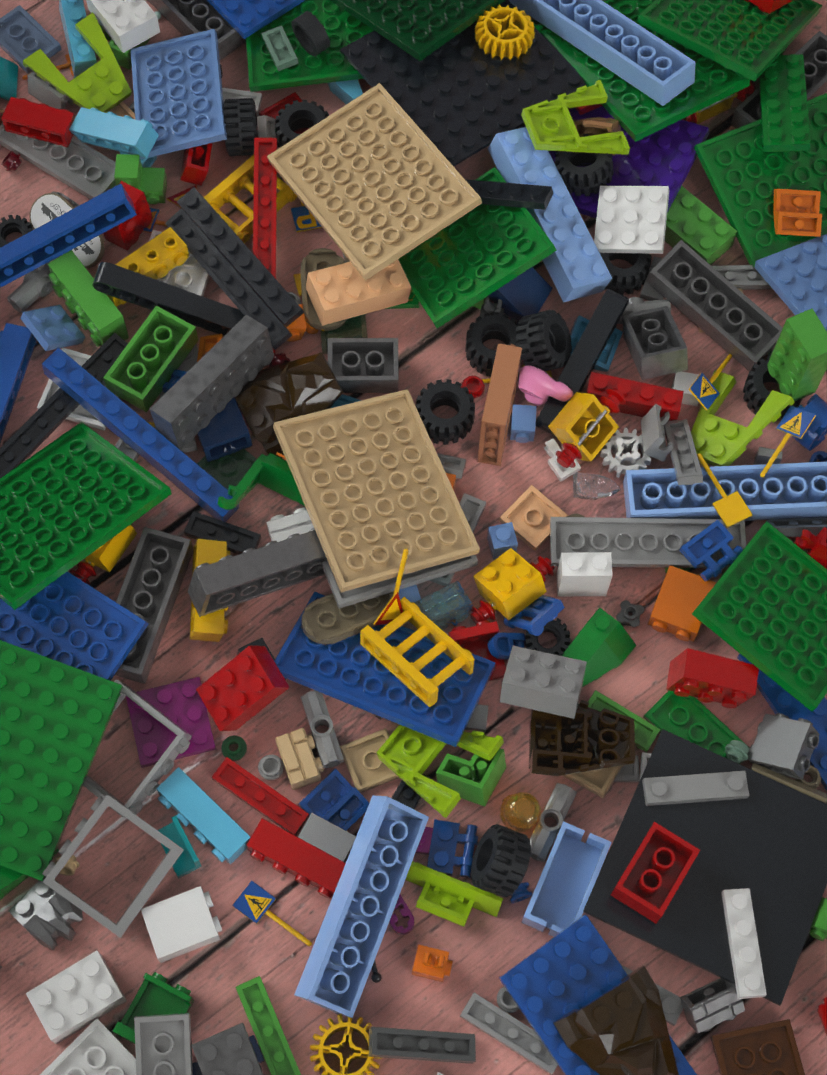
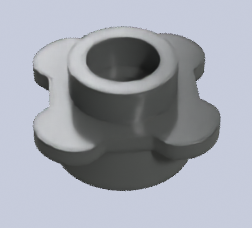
M627 600L622 601L620 604L621 611L616 616L617 621L627 626L638 627L640 625V615L644 613L643 606L630 604Z

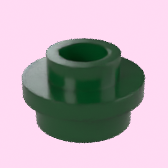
M229 736L222 743V754L225 758L228 757L232 761L240 760L247 752L246 742L240 736ZM232 744L239 746L236 751H231L229 747Z

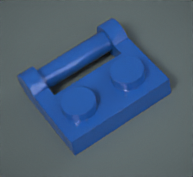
M542 595L512 619L508 620L504 617V625L512 629L516 627L524 629L531 635L539 636L543 633L544 626L549 621L554 620L565 607L561 600ZM526 616L533 618V620L528 621L521 619V617Z

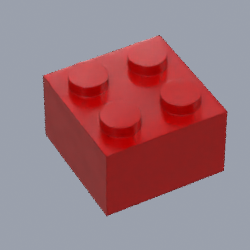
M121 181L119 184L123 185L132 199L137 215L104 232L103 235L107 241L128 251L138 241L143 229L151 224L153 216L144 192Z

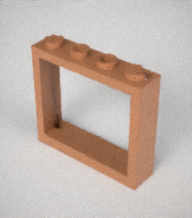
M498 343L481 421L477 462L501 466L516 395L522 348L514 344L505 345Z

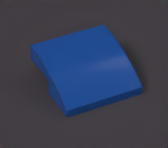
M334 769L298 805L309 815L314 813L347 831L366 812L369 802L355 787L351 786L337 769Z

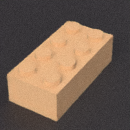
M398 259L367 280L362 277L351 262H346L309 272L306 282L307 293L322 326L407 303L411 291L410 283Z

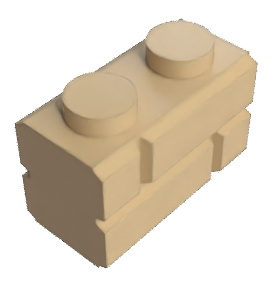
M304 728L275 738L292 790L321 780L320 772H323L324 769L320 757L314 758L312 749L316 748L311 734L306 735Z

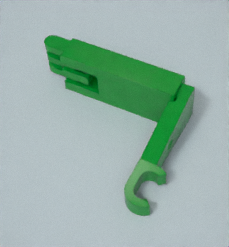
M271 453L268 456L261 454L237 486L229 485L228 494L233 496L232 499H226L224 496L218 499V505L226 510L234 509L259 483L305 506L287 461Z

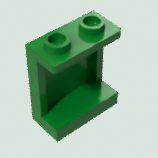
M156 972L152 976L145 973L140 989L121 1023L117 1022L113 1032L135 1044L134 1017L188 1013L194 1003V999L189 996L191 991L179 984L175 988L166 984L168 979Z

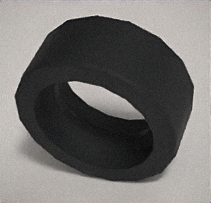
M306 11L292 21V29L297 40L310 55L315 57L330 47V40L326 30L311 12Z

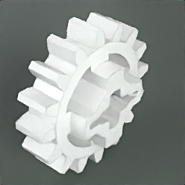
M624 428L623 433H620L617 429L614 436L608 440L602 448L603 450H601L600 457L604 458L603 466L609 465L608 472L611 473L615 470L617 472L616 477L618 478L621 473L625 474L626 470L647 469L646 465L651 463V456L644 454L642 434L637 436L636 429L632 433H628L627 428ZM611 448L613 449L615 458L612 457ZM638 449L641 450L642 458L640 457L641 454L638 452Z

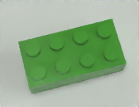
M681 186L667 213L665 242L674 248L682 240L707 263L712 265L733 246L737 230Z
M72 250L48 264L50 270L48 276L54 284L52 286L54 292L59 298L63 296L66 300L65 305L71 314H77L79 324L84 330L88 329L91 332L90 337L97 347L102 346L114 333L124 341L129 338L123 315L107 294L93 288L94 278Z
M155 306L103 377L106 388L114 395L147 412L162 392L163 385L170 381L172 373L180 367L198 342L196 327Z
M813 308L786 319L767 364L770 375L775 377L779 383L781 393L792 396L794 401L815 393L827 370V331Z

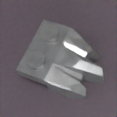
M41 880L9 910L11 915L41 945L51 950H54L57 946V937L61 936L72 941L76 933L70 924L83 920L81 909Z

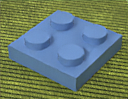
M61 305L25 311L20 318L45 351L55 350L58 347L64 348L82 344L85 339L84 334Z

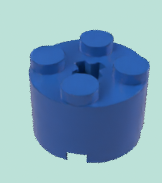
M814 394L808 400L805 407L803 405L798 407L815 414L816 417L802 439L792 436L809 451L817 447L827 434V403L817 394Z

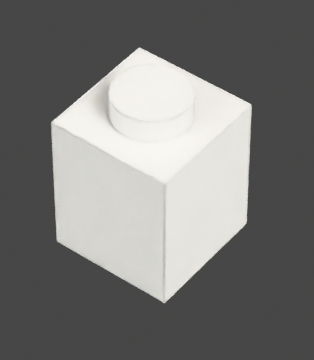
M682 371L675 373L672 389L684 391L681 404L698 406V400L688 389L699 374Z

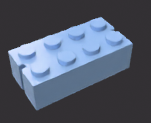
M563 821L521 923L541 932L548 928L550 929L548 935L554 937L582 917L583 910L612 842L590 833L586 843H584L581 839L585 830Z

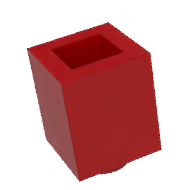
M824 527L817 536L803 529L801 538L797 536L795 544L801 549H808L807 554L827 569V528Z

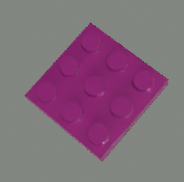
M200 677L136 692L192 736L187 750L179 754L176 759L216 750L207 708L196 691L201 685ZM126 696L140 765L142 768L155 765L177 735Z

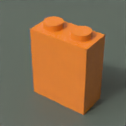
M669 565L647 625L652 626L658 632L674 634L679 640L694 642L702 622L693 616L692 613L716 582L712 580L704 581L699 575Z

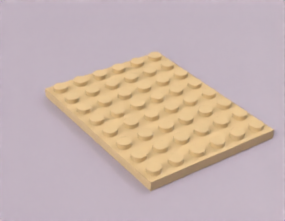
M380 83L267 156L271 165L365 280L482 204L481 197Z
M408 389L274 422L273 429L340 592L397 577L404 549H408V555L403 575L479 553L478 543Z

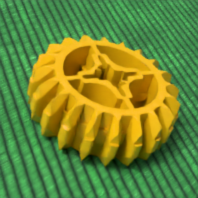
M499 4L497 9L491 6L490 12L485 11L484 16H479L475 25V39L479 49H484L485 54L491 53L492 58L499 56L501 61L504 57H508L511 60L513 56L519 58L521 53L526 54L528 48H531L535 36L534 22H531L530 16L525 14V10L518 11L517 6L510 8L509 5L501 7Z
M340 1014L337 1016L338 1024L334 1025L331 1018L327 1019L330 1026L328 1030L323 1025L319 1026L323 1036L313 1035V1039L319 1042V1045H310V1050L318 1052V1054L310 1056L311 1062L320 1061L313 1068L315 1072L323 1069L324 1072L321 1075H374L369 1068L379 1069L380 1065L373 1061V1059L381 1058L369 1057V1050L356 1047L352 1042V1034L355 1031L364 1037L369 1047L368 1032L372 1027L371 1023L366 1024L363 1028L361 1027L363 1023L362 1017H359L355 1024L352 1023L353 1018L348 1017V1022H343V1017ZM345 1030L340 1043L326 1045V1042L333 1034ZM347 1038H349L348 1044L350 1050L354 1051L352 1056L349 1054V1058H346V1064L344 1065L343 1055L338 1051L340 1048L343 1049V1046L347 1043ZM324 1053L335 1056L340 1060L339 1073L327 1065L324 1060ZM367 1058L363 1067L354 1073L348 1074L349 1065L353 1060Z

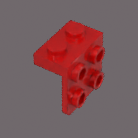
M485 620L478 622L476 626L468 628L466 626H458L453 628L451 632H448V636L463 649H467L472 654L496 663L489 681L504 678L506 671L504 659L495 658L488 649L489 639L499 633L497 621L490 622Z

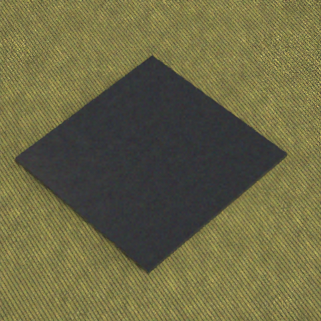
M505 0L500 4L501 7L509 5L510 8H515L509 0ZM477 21L421 61L375 30L341 48V54L373 88L380 83L453 167L488 147L496 133L518 129L525 125L521 116L524 108L548 100V102L558 98V95L564 93L568 95L576 92L579 87L587 86L575 68L535 27L531 48H528L526 54L521 53L519 58L513 56L511 60L508 57H504L502 61L499 56L492 58L491 53L485 54L484 49H479L475 39V25Z
M662 729L583 911L596 919L735 984L721 892L729 889L750 888L767 994L762 998L780 1006L827 885V804ZM733 771L746 772L749 797L746 799L646 806L642 784L644 778ZM654 822L700 849L699 854L657 924L611 896L612 891Z

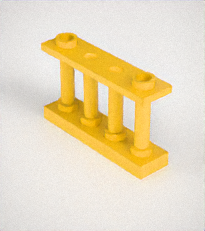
M254 155L204 197L243 243H246L253 234V210L235 195L245 188L254 195V183L251 182L254 179ZM277 176V188L280 190L277 193L278 212L288 202L294 201L297 195ZM230 202L248 219L238 226L219 208L225 203Z
M403 597L401 599L403 612L380 631H374L369 625L364 627L360 632V644L428 707H432L438 699V686L460 668L469 675L472 674L475 659L469 650L463 649L423 614L417 604ZM407 621L418 629L396 647L391 646L385 641L389 635ZM425 636L435 644L434 647L414 663L407 661L402 656ZM442 652L453 660L432 679L426 678L420 672L421 669Z

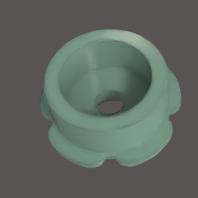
M732 740L730 744L725 746V753L729 760L736 763L748 760L749 748L743 742Z

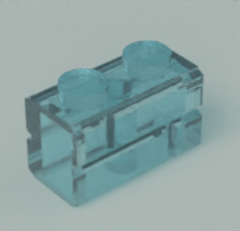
M459 581L415 602L421 612L441 630H445L448 627V623L454 620L457 622L465 620L470 615L469 613L472 608V602L464 592Z

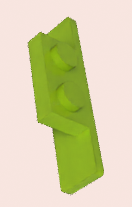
M412 861L405 879L423 887L416 904L417 908L463 927L472 908L497 917L503 902V898L494 893L477 888L468 882L455 879L443 872L433 870L419 862Z

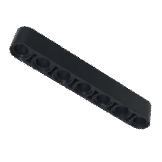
M108 262L99 263L92 284L93 288L101 293L149 310H153L155 306H158L191 325L216 334H223V336L244 317L239 309Z
M609 288L604 293L557 380L571 385L574 394L576 392L581 393L629 302L628 297ZM549 396L536 420V427L554 435L548 426L568 401L562 402Z

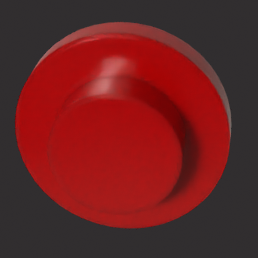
M469 376L461 384V388L466 386L469 389V394H472L473 398L480 397L484 392V382L477 376Z

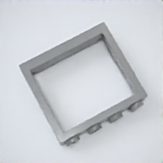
M116 679L114 682L121 684L123 688L113 713L127 696L177 735L125 805L87 775L83 784L84 787L97 797L105 798L108 794L137 815L143 807L142 802L145 798L156 791L161 777L172 770L174 766L173 761L176 757L187 750L192 736L130 687Z
M107 794L105 798L98 797L90 808L94 813L89 820L86 818L81 820L75 828V831L78 833L72 842L67 839L58 851L62 854L61 858L56 864L51 861L42 874L46 877L43 881L44 884L121 938L184 849ZM108 806L170 849L117 924L54 880Z

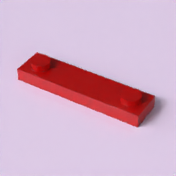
M228 757L225 758L212 776L213 781L295 836L310 816L309 813Z

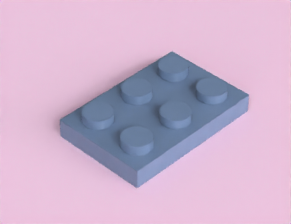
M20 5L0 18V47L27 74L32 70L23 65L25 58L39 49L48 58L62 50L60 43Z

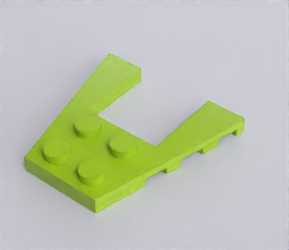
M92 12L76 23L75 28L101 58L100 61L70 82L65 79L41 49L25 58L23 65L37 73V76L42 80L48 81L56 87V90L61 94L71 98L74 101L73 103L80 108H96L101 112L107 113L131 96L132 91Z
M601 80L596 81L595 85L589 87L586 85L579 87L574 93L558 95V98L548 102V100H545L522 110L521 116L535 150L629 154L630 147L623 131L580 137L568 108L606 103L608 96Z
M721 372L712 384L720 394L708 410H705L701 405L691 430L696 453H700L706 463L712 466H730L747 449L745 446L753 439L757 440L763 434L762 430L770 422L774 423L782 416L781 412L788 405L792 406L795 403L793 397L772 390L748 427L715 416V413L737 382L734 376Z
M399 725L377 751L378 759L443 817L447 818L460 801V794L422 775L446 743ZM473 730L472 733L464 731L457 746L491 761L504 744V740L499 735L490 737L485 736L484 732Z

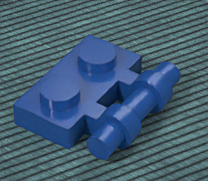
M716 520L684 544L679 551L695 569L702 563L707 569L700 575L704 581H708L712 577L716 578L722 573V569L729 564L731 565L743 549L739 545L734 549L730 548L728 544L734 537L719 520ZM720 551L723 557L715 562L711 557Z
M434 819L427 867L452 876L453 866L461 867L460 876L470 878L474 848L478 845L479 838L476 836L477 826L467 825L466 834H459L460 823ZM457 843L465 844L463 857L455 856Z

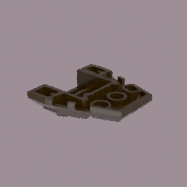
M317 353L262 369L256 378L241 390L240 394L235 397V400L254 437L262 443L268 455L271 453L280 457L276 453L278 452L282 455L284 453L273 429L274 422L330 409L342 395L343 390L324 355Z
M583 700L577 706L574 719L532 709L529 733L530 772L532 774L561 776L634 764V719L605 708L601 712L589 708V702Z
M641 966L622 978L620 984L581 1009H574L553 1022L566 1047L573 1053H576L587 1063L586 1065L599 1075H679L659 989L645 966Z

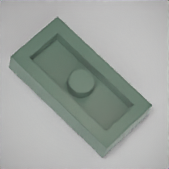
M282 25L261 33L278 71L299 64Z

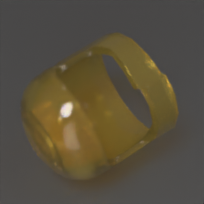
M519 792L508 795L502 800L500 818L507 828L517 832H525L538 822L541 816V807L535 796L527 792Z

